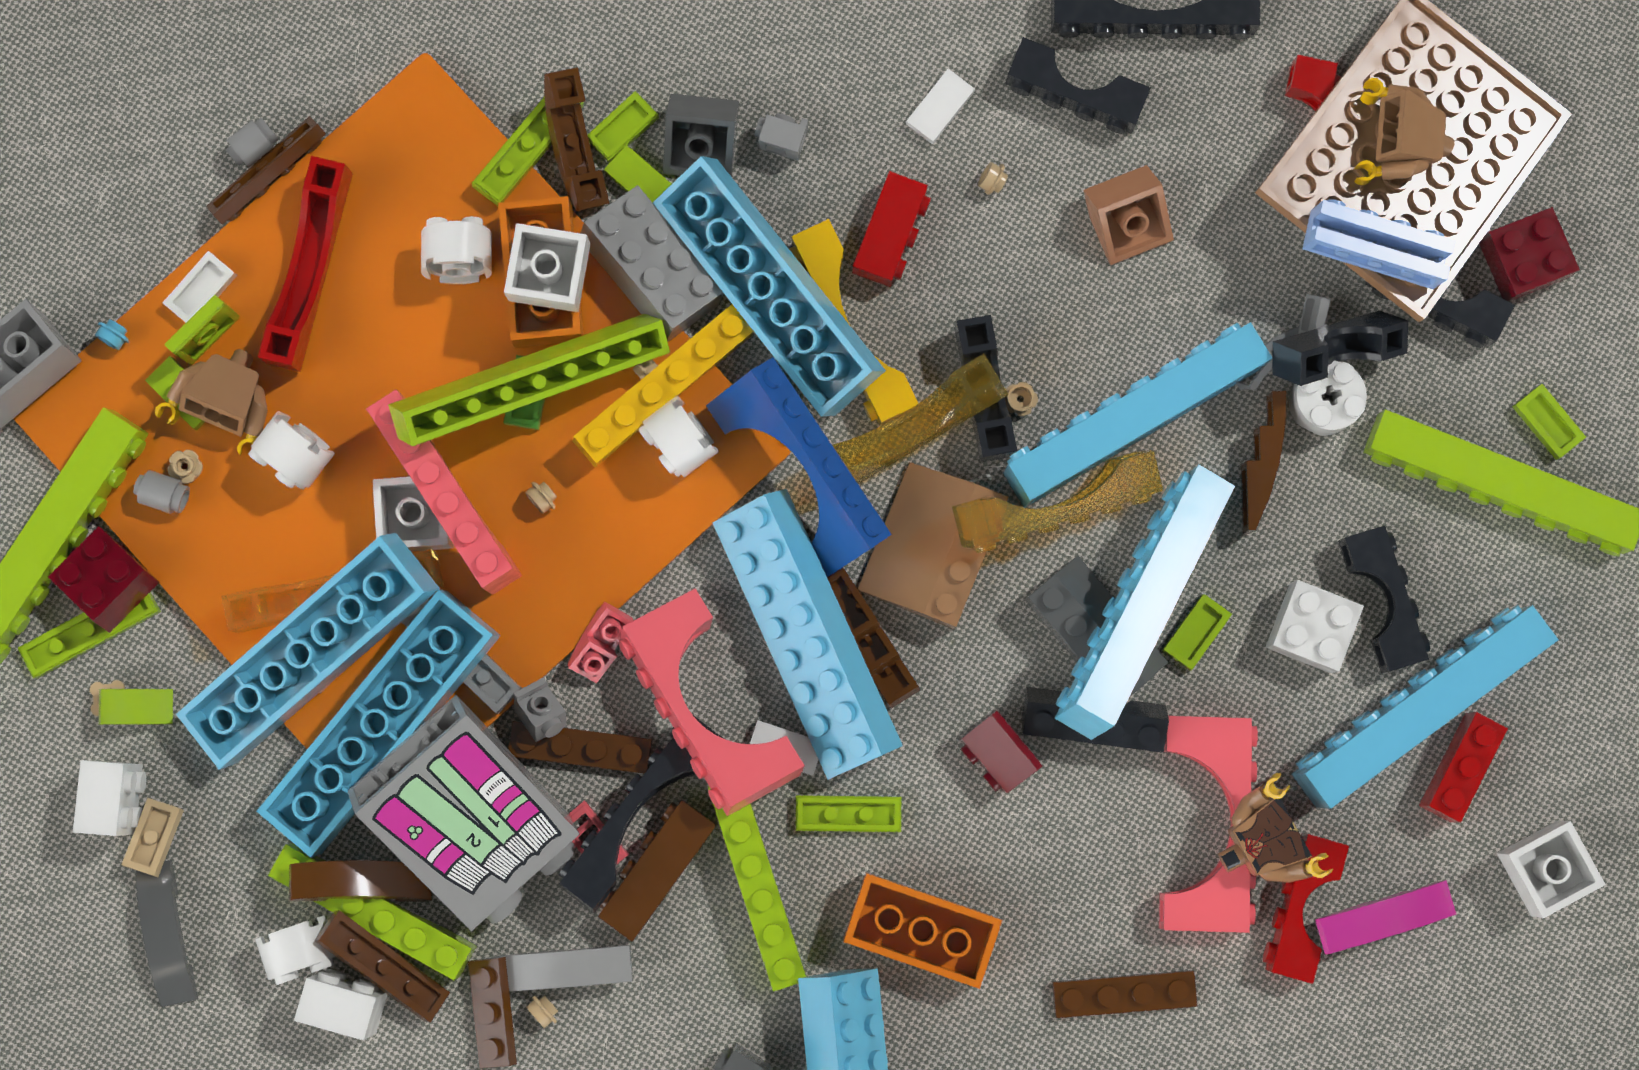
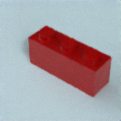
M889 171L853 264L852 274L890 288L894 278L901 280L907 261L902 259L906 247L913 248L919 233V229L914 228L918 215L925 217L931 201V197L926 196L928 185Z
M1478 712L1465 713L1419 806L1448 822L1461 823L1508 728Z

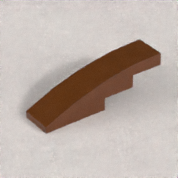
M1272 391L1266 396L1267 426H1259L1253 431L1254 461H1245L1241 464L1243 534H1250L1256 530L1272 492L1280 464L1285 432L1286 391Z
M842 567L828 576L827 579L874 683L892 709L919 692L920 688L845 569Z

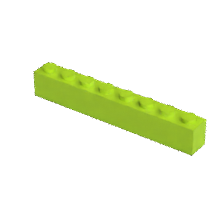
M642 314L388 404L397 437L410 446H415L668 354L670 350L663 322L659 318Z
M102 408L0 563V664L9 655L11 650L9 645L14 637L21 634L30 622L28 616L35 605H40L48 596L50 590L48 586L51 583L48 576L69 556L74 547H78L85 540L88 534L86 528L92 519L98 517L106 508L108 503L106 498L113 488L120 486L127 475L125 469L131 460L139 457L145 449V439L149 433L114 410Z
M1386 409L1376 416L1363 453L1372 456V462L1385 467H1391V464L1404 468L1403 473L1415 479L1423 480L1424 477L1437 481L1436 486L1448 492L1455 493L1456 490H1460L1469 494L1468 499L1478 504L1489 505V502L1502 507L1501 512L1515 518H1521L1524 515L1534 519V525L1542 529L1554 531L1557 528L1567 532L1566 537L1575 542L1586 544L1587 541L1600 545L1599 550L1606 554L1619 557L1620 554L1634 551L1639 538V508Z

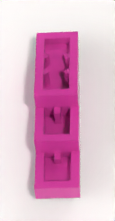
M1447 880L1437 881L1414 890L1402 891L1379 900L1367 901L1315 919L1324 953L1331 954L1400 934L1457 914Z

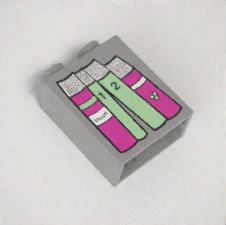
M457 695L451 698L348 790L355 815L470 931L475 929L485 919L494 924L509 916L521 901L522 893L519 888L539 870L544 875H551L560 870L574 854L576 847L572 841L580 834L567 811Z

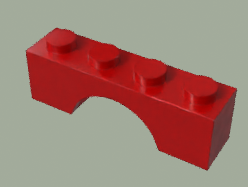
M1301 833V837L1312 855L1307 860L1310 861L1315 856L1326 853L1329 857L1318 860V866L1324 871L1332 868L1333 871L1323 878L1312 876L1290 883L1282 882L1281 893L1285 894L1282 908L1277 907L1275 910L1272 928H1276L1273 942L1268 941L1266 944L1263 962L1267 963L1265 968L1267 971L1313 984L1322 949L1310 939L1305 930L1303 908L1308 896L1318 886L1327 882L1341 880L1349 845Z

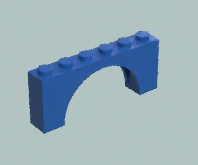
M774 358L750 370L706 405L725 435L741 428L765 432L783 443L803 465L814 487L819 507V523L812 546L827 577L892 535Z

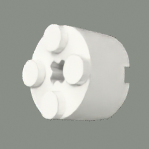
M473 216L465 217L462 221H448L442 217L427 219L426 227L421 231V274L430 280L431 274L440 276V282L446 284L479 282V275L485 274L486 279L489 278L492 274V232L483 226V219Z
M1333 361L1332 364L1328 365V378L1303 386L1293 385L1289 396L1291 415L1298 425L1313 432V434L1320 436L1336 434L1354 423L1364 412L1367 400L1366 387L1361 376L1352 365L1346 362ZM1325 393L1331 395L1333 402L1323 401L1322 395Z
M675 396L643 421L644 425L639 428V431L650 446L654 445L657 449L661 450L663 454L659 456V459L670 474L674 473L677 477L680 475L686 477L719 451L716 447L712 446L714 443L712 438L692 411L687 414L682 407L685 403L680 397Z
M277 411L251 445L252 449L248 454L262 466L269 464L278 472L275 474V477L286 486L293 488L295 485L304 490L305 487L309 488L335 453L328 450L330 446L301 423L299 425H290L287 422L291 417Z
M325 915L317 917L319 925L313 926L310 920L268 934L270 942L265 943L264 937L255 939L268 980L274 979L276 985L298 978L297 970L309 966L311 973L334 965L332 958L336 956L314 941L327 923Z

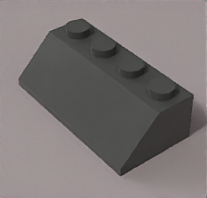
M1077 555L1029 595L1025 601L1073 659L1078 662L1082 656L1086 658L1091 648L1087 645V641L1097 626L1102 627L1106 619L1102 612L1113 596ZM1155 646L1130 696L1145 685L1168 663Z

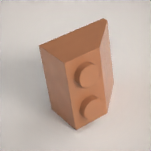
M1147 165L1083 190L1090 220L1110 265L1174 240L1163 186Z

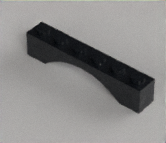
M1051 0V33H1059V36L1064 38L1078 37L1080 33L1093 34L1096 38H1110L1114 34H1127L1129 38L1140 39L1147 37L1148 34H1162V37L1165 39H1177L1182 37V35H1196L1198 39H1212L1216 35H1230L1231 39L1243 40L1250 38L1251 35H1255L1260 26V0H1201L1192 5L1169 10L1139 9L1115 0Z
M695 717V719H696L702 726H704L707 730H709V731L712 732L713 734H715V735H717V736L723 738L722 736H720L718 733H716L714 730H712L710 727H708L706 724H704L702 721H700L698 718ZM672 730L669 733L672 739L664 749L659 746L648 759L647 763L650 767L643 776L637 774L628 784L625 791L629 794L621 805L615 802L606 812L603 819L607 822L599 833L593 830L581 845L584 852L577 861L571 858L559 873V876L562 878L559 882L560 888L594 914L616 886V866L619 848L626 830L637 812L651 797L665 787L684 778L696 775L690 764L691 755L686 747L681 749L673 737Z

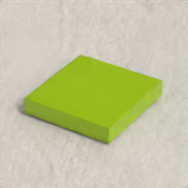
M214 295L164 345L173 354L189 365H193L240 316L218 296Z

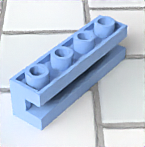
M1334 199L1323 200L1311 210L1303 250L1430 289H1435L1448 280L1450 267L1445 265V260L1453 254L1456 241L1445 238L1443 233L1435 230L1423 231L1411 227L1409 222L1403 220H1387L1378 217L1379 215L1371 210L1358 211L1345 207V203Z

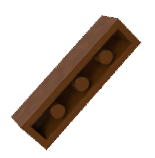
M684 800L679 805L674 802L670 804L660 818L665 822L658 834L653 831L649 833L640 846V849L644 851L643 855L637 863L633 860L628 862L619 875V878L624 881L616 892L612 890L600 906L603 910L598 917L631 942L639 935L717 826L716 823Z

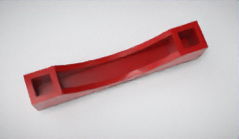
M315 156L310 158L302 188L299 224L291 262L279 299L266 324L258 358L267 365L301 372L353 175L345 163Z

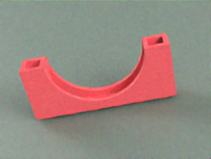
M396 389L366 409L480 586L489 593L495 594L520 578L522 574L504 546L497 540L476 511L432 440L410 446L398 439L388 404L405 399Z
M693 589L622 626L618 644L627 660L632 658L638 668L636 674L641 685L645 689L650 688L656 698L654 704L663 719L668 717L674 727L672 734L676 743L681 749L686 747L691 755L690 764L699 779L704 777L711 788L708 790L713 804L717 809L723 808L726 815L729 816L799 777L805 765L787 736L762 744L732 742L707 730L689 711L680 690L679 664L688 647L696 638L710 629L713 620L712 614L696 589Z
M1168 716L1169 725L1164 752L1190 758L1211 773L1226 797L1230 811V827H1232V816L1241 799L1251 792V782H1256L1257 763L1252 761V747L1257 746L1258 740L1257 726H1252V718ZM1230 835L1226 849L1235 845ZM1219 861L1216 867L1198 883L1179 891L1160 893L1159 928L1172 931L1250 933V925H1254L1256 919L1255 904L1250 903V889H1255L1256 876L1249 872L1246 864L1228 873L1221 861Z

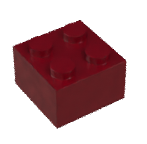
M1553 207L1489 231L1479 242L1502 299L1508 302L1566 280L1580 271Z
M99 526L48 576L93 622L109 633L160 583L118 541Z

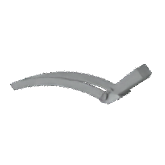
M1306 294L1299 327L1285 331L1267 342L1265 346L1268 351L1273 349V341L1327 326L1325 321L1331 299ZM1272 359L1259 370L1250 385L1244 384L1242 381L1237 382L1235 385L1240 390H1256L1263 378L1272 369Z

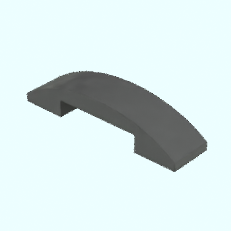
M164 861L159 877L136 870L137 901L142 936L151 976L161 1007L197 1000L198 995L192 964L188 965L175 897L179 893L173 861Z

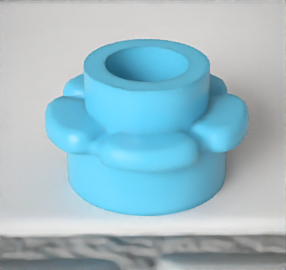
M109 319L106 324L103 322L97 324L100 327L95 336L110 347L120 350L124 343L129 342V339L125 336L127 330L115 321Z

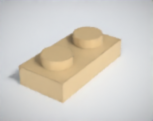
M147 798L121 865L159 877L184 810Z

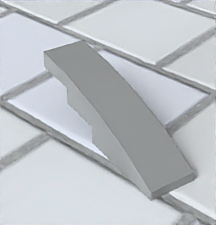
M630 945L491 956V958L506 957L509 991L565 988L633 981Z

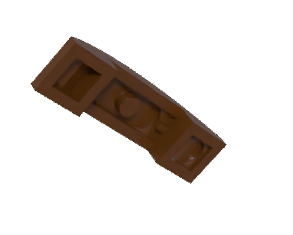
M575 67L544 74V96L548 129L557 166L570 200L576 211L609 204L602 170H595L580 105L586 99L579 69Z
M344 860L305 862L289 865L290 901H326L328 899H395V902L432 901V891L403 862Z

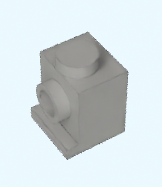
M779 113L775 117L771 115H766V118L760 117L754 137L759 138V149L798 161L808 132V120L802 118L800 124H797L794 118Z
M544 677L513 693L514 712L535 742L545 737H553L566 727V711L548 687V682Z

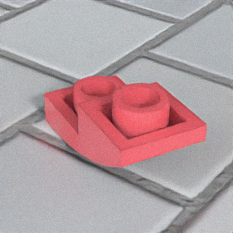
M604 601L576 645L568 662V668L597 684L617 658L614 650L619 645L618 641H620L622 626L634 621L633 618Z

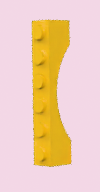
M827 219L791 236L793 247L789 248V250L848 322L842 306L839 288V275L844 249L830 220ZM875 356L886 371L863 391L867 399L863 406L870 421L872 422L877 419L880 427L918 410L919 403L905 374L888 366Z
M731 304L574 435L572 442L590 463L597 467L644 425L643 421L675 396H679L709 370L728 357L752 337L754 331L733 304Z

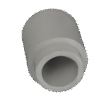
M259 118L255 122L251 120L226 140L230 146L225 150L238 166L244 162L250 167L274 148L272 144L279 139L265 121Z
M149 470L145 475H139L135 482L133 493L137 495V502L139 504L169 514L174 511L181 513L188 502L190 487L183 485L182 480Z

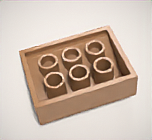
M909 462L884 523L892 535L875 546L858 591L954 630L957 627L1009 497L978 484Z

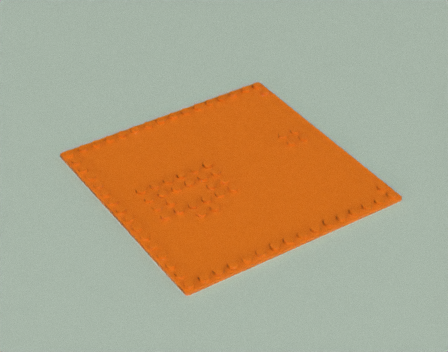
M423 53L329 134L314 151L308 153L297 162L289 173L281 176L273 183L264 195L249 204L240 216L225 225L122 315L116 323L127 330L125 336L129 339L128 343H124L120 350H116L96 338L78 354V357L82 360L79 364L13 418L60 472L103 407L118 412L149 433L145 439V449L139 457L131 460L125 469L127 475L120 486L111 490L106 498L108 501L107 506L99 516L142 565L160 582L159 584L231 665L376 540L373 479L409 477V474L366 408L396 389L405 398L515 360L516 355L526 356L557 345L515 348L510 341L507 298L504 294L505 275L499 208L472 187V182L508 139L428 53ZM315 156L345 163L353 175L301 372L267 365L258 358L266 324L279 299L289 269L299 224L302 188L310 158ZM532 168L504 202L560 196ZM572 210L574 233H581L584 222ZM470 216L483 219V226L492 232V274L489 278L486 279L485 274L479 275V282L446 284L440 282V276L431 274L430 280L421 274V231L426 227L427 219L442 217L448 221H462L463 218ZM208 251L237 274V277L223 291L219 298L229 305L240 317L194 364L200 361L206 362L211 355L215 354L230 360L237 349L244 350L252 355L253 362L250 369L259 374L258 385L264 389L268 409L263 429L276 412L280 411L291 417L287 423L292 426L294 424L299 425V423L303 424L330 446L328 450L335 453L309 488L305 487L302 490L295 485L293 488H290L275 477V474L278 472L269 464L262 466L249 456L248 453L252 449V443L250 442L243 444L241 455H239L237 446L239 442L246 438L247 433L245 432L240 437L208 422H205L198 430H195L181 416L176 423L170 425L167 422L172 416L171 408H166L160 418L155 415L156 407L161 403L167 402L145 380L169 356L173 357L184 369L192 366V364L189 365L173 354L164 345L185 322L165 306L163 302ZM589 252L581 295L584 335L642 315ZM684 331L668 342L670 353L652 360L657 365L661 364L686 343L690 337ZM635 366L545 398L539 430L506 425L503 423L505 413L432 439L456 481L488 528L504 546L522 576L495 594H491L480 586L455 546L451 549L413 551L412 554L439 586V590H446L501 635L486 654L522 688L545 677L575 649L585 629L604 601L620 609L713 525L712 522L720 519L790 455L791 451L783 443L771 435L756 429L741 428L733 430L726 435L706 407L708 403L732 385L716 366L678 396L685 403L682 406L687 414L691 411L712 438L714 442L712 446L716 447L719 451L686 477L682 475L677 477L674 473L670 474L659 459V456L663 454L661 450L657 449L654 445L650 446L639 430L597 467H594L572 442L574 435L641 380L633 371ZM192 450L198 454V459L202 462L203 469L197 479L189 484H183L190 487V495L181 513L174 511L169 514L137 502V495L133 493L139 475H145L147 471L151 470L170 476L168 466H170L169 459L176 451ZM187 463L182 464V469H187ZM532 482H536L538 485L545 482L555 493L557 498L552 501L555 505L554 510L550 508L542 514L529 500L525 492L532 487ZM402 622L341 673L322 693H318L284 723L306 749L309 748L407 627ZM464 682L449 698L450 700L457 695L487 728L514 705L513 698L499 714H496Z

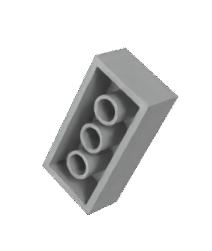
M638 185L584 222L580 234L588 236L590 241L589 252L641 314H648L662 320L667 342L719 305L724 295L722 290Z
M27 299L23 300L0 320V429L82 361L47 316Z

